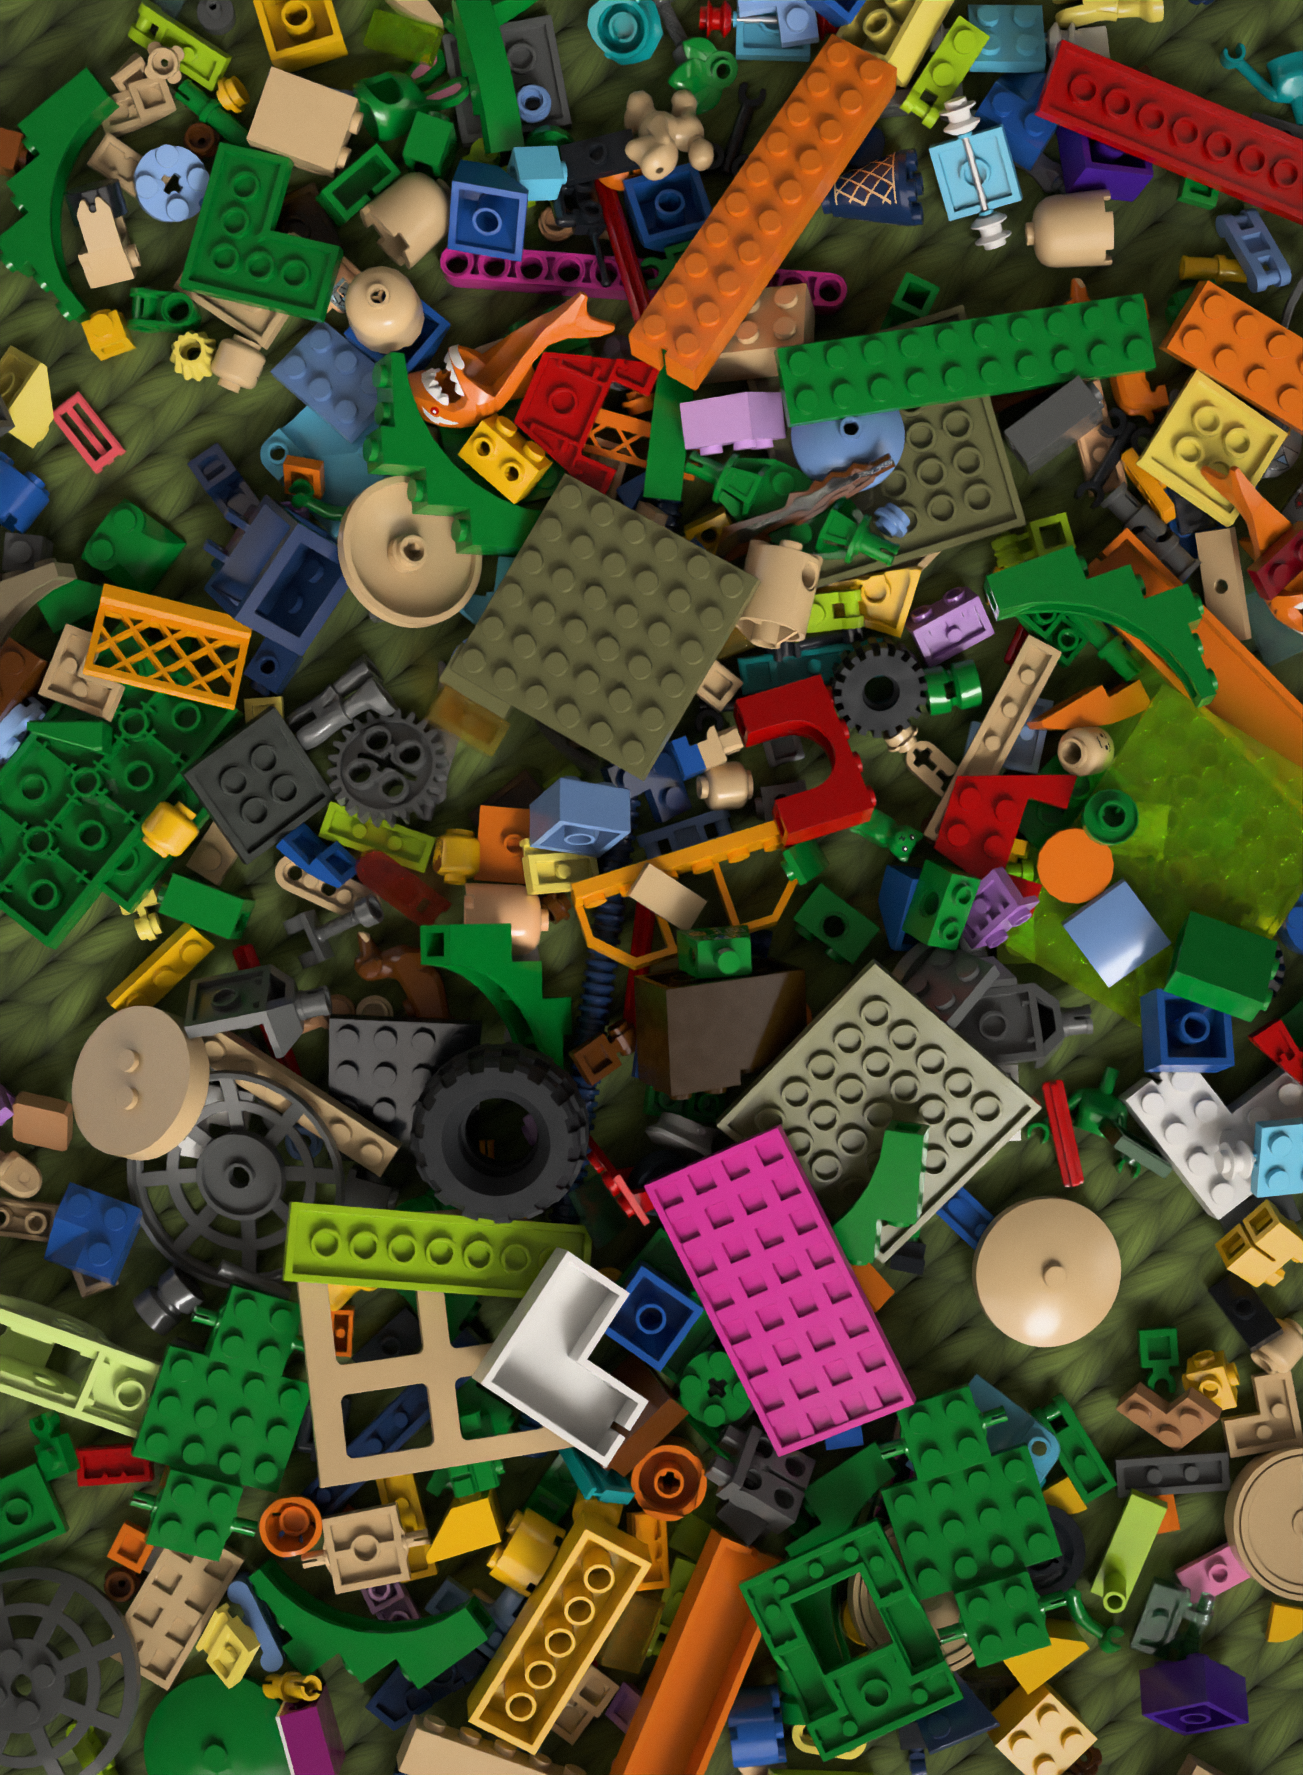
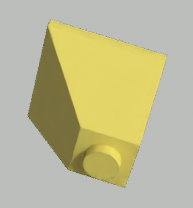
M10 345L0 360V394L16 426L8 433L33 449L37 442H40L47 435L49 425L54 419L47 366Z

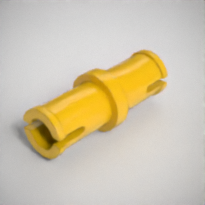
M1216 254L1214 258L1190 257L1187 255L1181 257L1179 264L1180 280L1215 279L1217 285H1222L1223 282L1247 283V276L1237 259H1226L1225 255Z
M289 1671L283 1675L270 1674L265 1678V1681L272 1682V1684H263L262 1686L266 1697L270 1699L280 1698L287 1703H296L300 1700L314 1701L320 1694L312 1693V1691H322V1683L318 1677L313 1675L302 1676L301 1673Z

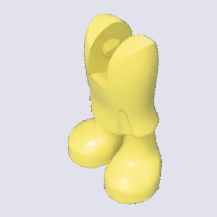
M1052 0V2H1053L1054 4H1064V3H1070V2H1074V1H1079V0ZM1082 0L1083 5L1066 8L1056 13L1055 20L1059 28H1069L1071 22H1074L1075 27H1080L1099 21L1116 22L1118 18L1133 17L1141 18L1149 23L1163 21L1164 6L1163 0Z

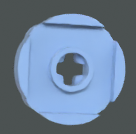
M165 144L150 150L141 158L134 171L133 184L138 203L148 215L162 222H181L192 218L201 210L198 203L205 196L210 177L203 163L194 153L180 146ZM174 174L179 178L178 184L181 186V191L178 193L173 190L170 194H167L163 190L166 184L161 179L163 175L171 177Z
M27 698L30 703L28 707L21 703L18 704L0 723V765L7 763L31 732L27 730V722L29 720H42L46 715L47 707L36 698Z

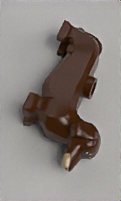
M363 931L357 933L360 952L354 959V967L362 979L376 981L384 978H394L399 981L408 999L402 1002L409 1017L455 1019L450 1014L444 979L435 966L421 965V948L399 944L381 951L369 933Z

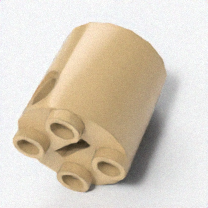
M761 540L750 541L743 571L758 578L761 583L735 627L756 646L779 649L782 642H800L806 637L823 558L815 554L801 552L803 546L798 542L781 540L778 546Z

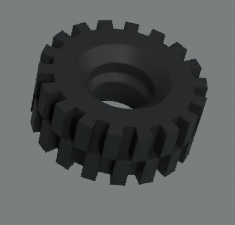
M875 637L867 638V645L861 646L860 642L857 641L852 644L854 651L849 654L844 650L840 654L842 662L840 664L834 663L832 667L834 677H830L829 685L833 689L832 694L836 710L840 718L843 717L850 729L855 726L858 734L866 736L867 731H871L873 738H882L881 731L887 730L889 736L897 734L895 727L902 725L904 730L911 726L909 718L913 716L918 719L922 712L919 705L926 704L927 696L924 690H928L927 681L923 677L925 674L917 658L911 650H907L904 644L898 641L895 645L891 638L883 637L882 642H877ZM883 675L891 679L893 690L886 699L872 701L866 697L864 692L865 685L871 678Z

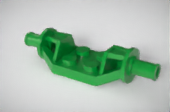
M694 450L689 458L703 467L700 468L687 462L684 470L687 474L713 484L715 490L712 501L715 503L721 502L737 522L785 507L789 492L808 490L813 483L804 472L776 459L740 458V455L737 453H733L729 460L722 464L707 456H700V453ZM821 488L809 495L797 497L793 504L785 511L743 529L757 535L771 524L796 510H810L831 490ZM726 492H729L730 494L734 495L735 497L743 501L744 505L736 499H734L733 497H731L730 495H728ZM845 496L835 500L825 511L799 526L790 522L768 534L772 539L770 542L777 545L780 544L781 540L795 541L802 544L801 552L818 555L823 560L844 559V562L847 564L852 562L855 555L862 553L890 567L895 558L882 552L881 549L897 555L900 544L893 543L870 532L869 525L872 515L866 513L864 516L850 498L846 499ZM826 540L847 546L849 548L846 549L831 544H827Z

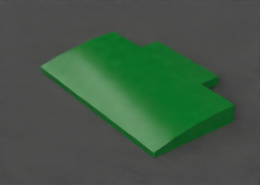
M122 621L111 633V638L127 630ZM139 632L149 647L155 644ZM133 636L116 644L126 659L142 651ZM108 648L99 653L95 665L110 668L119 663L111 649ZM162 649L154 653L164 668L177 662ZM147 657L131 665L137 675L148 677L157 672ZM185 667L169 674L175 684L187 686L195 681ZM119 683L125 689L112 722L56 702L42 720H102L113 728L112 755L105 756L41 738L31 732L0 770V909L46 947L55 950L102 892L132 914L177 858L170 854L164 858L150 848L142 840L145 836L141 829L142 823L160 802H169L175 806L180 801L196 814L192 821L199 830L210 815L180 772L228 737L245 716L236 707L234 710L123 683ZM210 688L213 693L218 694L212 688Z

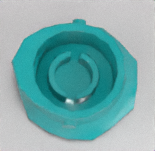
M599 0L589 9L587 26L593 40L604 52L605 57L620 65L635 64L652 57L663 36L660 15L655 2L652 0Z

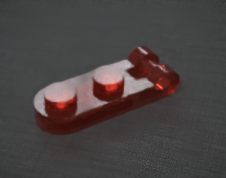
M367 850L356 861L355 872L359 880L418 926L437 925L435 920L442 911L446 913L453 905L444 896L381 850ZM425 897L431 903L421 913L416 907Z

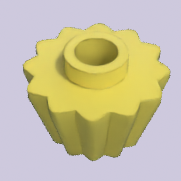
M193 330L186 332L185 335H179L178 341L171 345L170 361L175 364L174 371L181 373L185 380L194 378L196 381H201L204 376L211 377L213 372L210 367L217 351L216 340L208 338L205 332L196 333ZM193 351H201L198 358L190 360V354Z

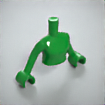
M1106 1066L1098 1088H1079L1067 1098L1070 1112L1078 1104L1077 1115L1072 1123L1074 1127L1105 1138L1098 1127L1106 1118H1110L1127 1129V1106L1112 1093L1120 1071ZM1048 1116L1041 1122H1030L1025 1127V1137L1029 1139L1032 1129L1039 1126L1043 1132L1040 1144L1047 1142L1050 1134ZM1120 1155L1115 1162L1117 1173L1122 1171V1166L1126 1162ZM1140 1163L1136 1167L1133 1166L1130 1174L1131 1178L1139 1175L1141 1170Z

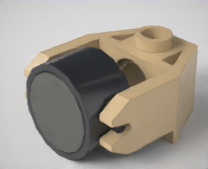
M113 178L100 180L66 191L64 196L73 224L81 228L85 241L78 254V258L90 288L93 289L134 279L137 267L141 266V260L135 243L131 244L123 217L128 212L119 180Z

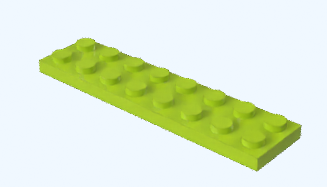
M289 1202L282 1281L523 1298L556 1247L569 1251L590 1266L593 1226L513 1220L512 1223L494 1224L493 1220L479 1218L476 1221L459 1215Z

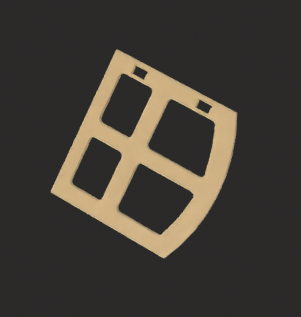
M456 1209L423 1212L462 1216V1211ZM525 1218L515 1219L520 1221H532ZM297 1282L320 1488L575 1447L543 1425L540 1428L468 1440L462 1438L455 1383L460 1377L472 1376L493 1343L459 1348L451 1346L444 1293L415 1291L422 1344L419 1353L341 1365L337 1362L335 1354L328 1284ZM420 1383L426 1386L433 1437L430 1445L350 1458L347 1455L341 1400L345 1395Z

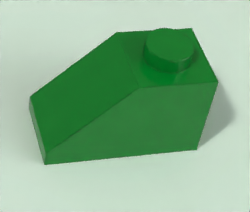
M75 579L51 591L38 601L37 604L53 633L61 637L66 624L81 628L95 620L103 586Z

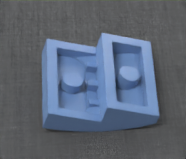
M1124 878L1061 922L1108 987L1114 985L1171 944L1170 940Z

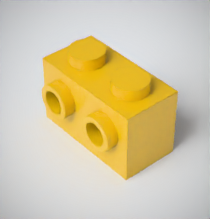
M497 413L480 422L457 454L513 504L526 498L553 463L545 456V451L541 446L533 441L526 440L517 432V427L511 420L504 416H499Z

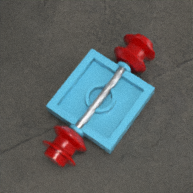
M707 0V6H700L699 30H706V38L709 37L712 30H720L722 37L725 38L731 31V23H733V28H736V60L809 62L810 44L787 48L781 47L776 12L739 18L738 4L737 11H733V15H731L732 8L727 0H724L720 7H713L710 0ZM816 12L820 40L823 41L827 33H834L836 35L840 27L835 28Z

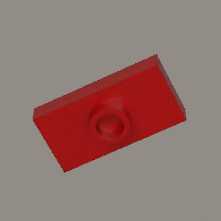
M134 1442L78 1446L75 1449L81 1467L77 1469L78 1487L153 1481L155 1479L154 1462L132 1456L131 1449Z

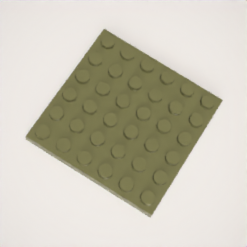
M960 305L875 333L967 320L964 306ZM778 376L747 379L750 392H781ZM990 396L899 410L904 424L905 442L898 464L892 473L880 484L850 497L864 516L866 513L872 515L869 525L870 532L893 543L900 544L897 555L881 549L882 552L895 558L891 566L1026 526ZM783 404L786 438L773 440L774 447L767 448L769 459H776L802 471L792 451L791 427L787 426ZM847 424L843 427L848 435L857 433V428L852 424ZM887 503H892L908 516L910 524L906 528L907 533L904 537L899 538L894 535L890 538L877 528L875 524L877 518L874 512L879 507H885ZM826 540L827 544H831L846 549L849 548L847 546ZM862 553L855 555L850 564L845 563L844 559L823 560L817 589L888 568V566Z
M565 473L450 670L644 782L761 582L751 574Z
M873 958L716 1119V1126L735 1142H740L781 1124L827 1218L832 1221L853 1204L869 1184L880 1159L885 1130L891 1120L930 1125L922 1213L916 1225L910 1224L909 1227H894L889 1225L886 1220H882L880 1252L876 1258L884 1264L1042 1109L1040 1101L960 1032L946 1024L938 1013Z

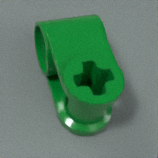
M138 287L130 289L129 296L133 300L131 319L127 320L126 324L128 329L144 333L166 332L186 334L190 330L196 331L201 325L202 312L185 293L157 291ZM182 306L189 307L188 315L184 319L174 320V315L178 308Z

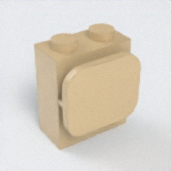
M271 66L246 139L251 148L288 157L293 161V166L316 175H326L336 179L339 169L345 171L348 165L351 149L347 145L351 134H358L364 113L360 112V104L357 98Z

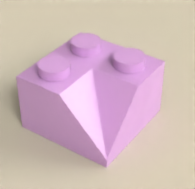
M742 392L680 403L685 449H700V456L723 453L722 446L733 444L734 450L774 447L773 440L786 438L781 392Z

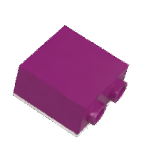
M324 1683L322 1684V1691H312V1693L320 1694L316 1700H300L296 1703L283 1701L275 1717L291 1775H339L344 1762L345 1750L327 1684Z

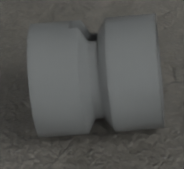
M173 1264L158 1278L157 1287L149 1285L133 1299V1305L141 1318L155 1332L162 1336H165L182 1321L181 1313L189 1315L196 1305L199 1306L206 1300L204 1293L195 1280L176 1264Z

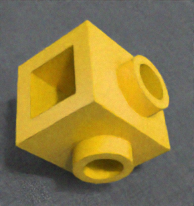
M1205 1350L1187 1359L1186 1373L1182 1374L1185 1391L1193 1387L1220 1406L1222 1410L1237 1407L1238 1390L1236 1385H1240V1378L1235 1363H1228L1224 1350L1218 1352Z

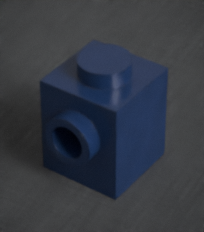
M265 637L243 674L252 679L249 686L264 696L268 697L271 692L281 696L304 659L295 652Z

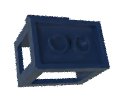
M267 494L259 506L251 503L243 515L227 507L223 517L239 528L226 547L219 545L209 538L203 543L204 546L202 548L215 557L210 565L216 570L204 587V590L234 620L303 656L349 587L339 563L338 538Z

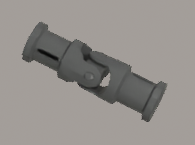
M1123 482L1100 505L1103 508H1108L1123 523V530L1128 528L1180 582H1183L1202 562L1198 558L1194 559L1180 545V538L1147 504L1142 505L1127 490L1128 485Z

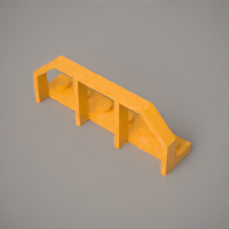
M774 820L572 883L571 900L587 947L633 970L678 957L677 945L675 944L669 924L658 915H656L667 947L666 949L636 958L593 937L583 905L585 908H594L604 904L607 901V897L621 894V897H628L626 894L646 862L675 880L679 879L678 875L692 871L693 874H701L711 870L729 925H740L718 862L727 859L729 863L740 862L750 857V852L764 848L765 852L781 848L783 852L786 848H784ZM789 880L772 915L741 925H748L749 933L777 925L798 884V880Z

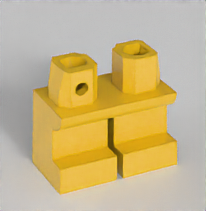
M1268 1199L1242 1220L1245 1227L1240 1223L1237 1224L1215 1244L1226 1268L1257 1288L1263 1282L1274 1287L1284 1279L1285 1271L1282 1266L1290 1259L1296 1263L1303 1262V1236L1294 1220L1285 1218Z

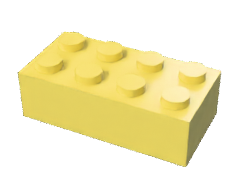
M866 0L851 24L841 26L836 36L896 67V85L906 88L954 0Z

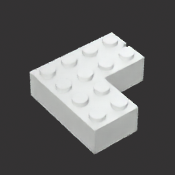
M1280 1066L1227 1107L1203 1076L1196 1072H1150L1155 1079L1161 1080L1158 1084L1153 1079L1143 1077L1117 1097L1127 1106V1111L1155 1147L1170 1162L1175 1173L1206 1213L1217 1220L1221 1219L1253 1194L1250 1191L1252 1172L1247 1179H1243L1236 1172L1232 1180H1226L1222 1173H1218L1216 1170L1214 1155L1219 1150L1221 1143L1228 1142L1234 1149L1236 1143L1243 1140L1253 1151L1256 1122L1303 1117V1087Z
M556 1247L479 1364L472 1378L607 1468L625 1439L624 1436L610 1428L612 1422L615 1421L630 1431L649 1401L587 1359L630 1293L569 1251Z

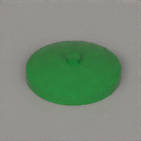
M214 1670L201 1672L184 1679L163 1697L148 1723L144 1739V1760L148 1775H289L290 1769L275 1718L282 1705V1700L280 1698L270 1699L266 1697L262 1688L265 1683L248 1674H244L241 1681L230 1689L227 1688Z

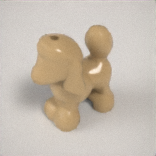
M643 90L635 91L629 95L627 110L624 114V127L626 129L632 128L635 134H638V138L627 143L625 152L627 157L641 168L643 175L648 180H661L675 169L678 161V149L688 152L690 165L698 171L708 169L714 161L712 143L704 139V128L696 116V98L688 90H679L674 93L671 99L673 105L671 114L666 111H657L654 108L652 97Z

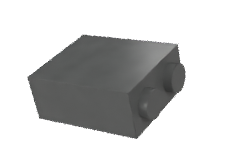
M1078 375L1004 431L1008 448L1030 476L1103 422L1102 408H1104L1101 400L1104 398L1092 381L1085 384Z

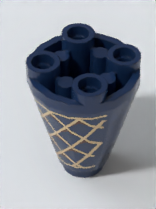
M916 148L896 151L841 174L821 203L823 213L833 214L834 217L907 227L923 225L922 203H917L918 196L924 195L922 173H914V171H918Z

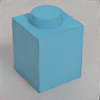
M513 147L506 170L511 177L529 190L528 201L557 200L561 186L567 182V166L565 161H560L558 147Z

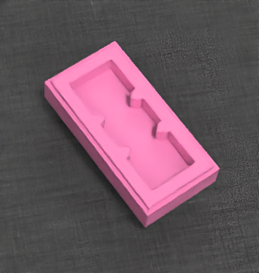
M1228 1542L1174 1570L1194 1607L1250 1578L1236 1561Z

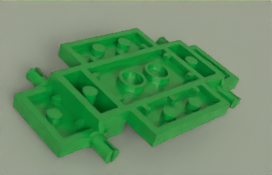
M234 1283L230 1284L226 1299L218 1308V1311L199 1307L198 1305L193 1310L195 1313H192L191 1321L212 1326L204 1352L167 1343L131 1449V1455L134 1457L166 1465L155 1495L133 1489L131 1492L132 1497L129 1498V1506L150 1510V1523L144 1537L145 1543L217 1562L220 1560L225 1542L232 1531L254 1537L258 1521L237 1516V1507L244 1489L242 1485L277 1494L309 1400L308 1381L282 1374L287 1358L293 1350L296 1349L304 1352L303 1336L299 1335V1323L301 1320L299 1302Z
M964 1384L916 1399L914 1405L896 1411L900 1423V1438L884 1444H878L883 1461L905 1453L912 1462L916 1477L882 1487L880 1491L910 1584L912 1583L919 1599L924 1600L953 1591L958 1607L959 1622L937 1628L941 1644L944 1645L945 1643L964 1638L972 1649L977 1667L981 1668L1052 1645L1045 1626V1612L1061 1606H1067L1062 1589L1039 1596L1038 1592L1033 1588L1029 1572L1026 1568L1027 1566L1062 1556L1028 1446L1024 1442L990 1453L986 1440V1427L1008 1421L1004 1406L1001 1405L1000 1407L981 1412L974 1403L969 1385Z

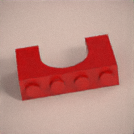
M821 674L735 701L733 717L745 748L779 737L796 735L817 743L825 751L830 761L831 774L822 784L810 790L775 800L772 817L784 848L869 822L874 807L877 804L871 785H865L862 778L863 766L857 751H851L847 741L850 738L847 724L843 718H838L834 709L836 704L833 701V689L830 685L825 686Z

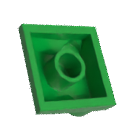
M124 498L111 509L91 536L81 558L121 588L150 595L187 546V543Z

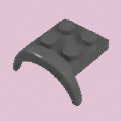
M919 942L902 957L893 970L892 975L938 1013L946 1024L955 1029L998 978L1000 972L994 964L957 948L954 951Z

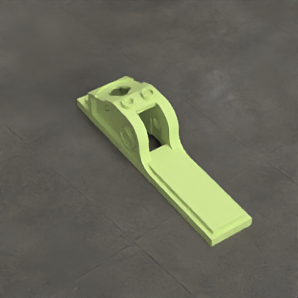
M0 1294V1323L7 1326L4 1334L0 1336V1392L135 1438L161 1362L133 1353L112 1343L100 1329L77 1317L30 1300ZM55 1343L80 1352V1355L92 1359L81 1386L69 1377L45 1367Z

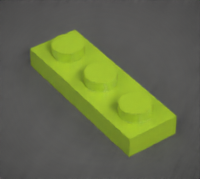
M330 801L318 837L332 842L338 841L341 845L426 873L435 847V837L398 824L391 828L386 820H383L380 827L377 828L372 823L371 817L363 824L357 818L358 813L350 816L345 810L346 806H340V804Z

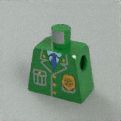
M748 925L676 930L679 969L700 979L752 974L751 941ZM692 950H694L695 959L692 958Z

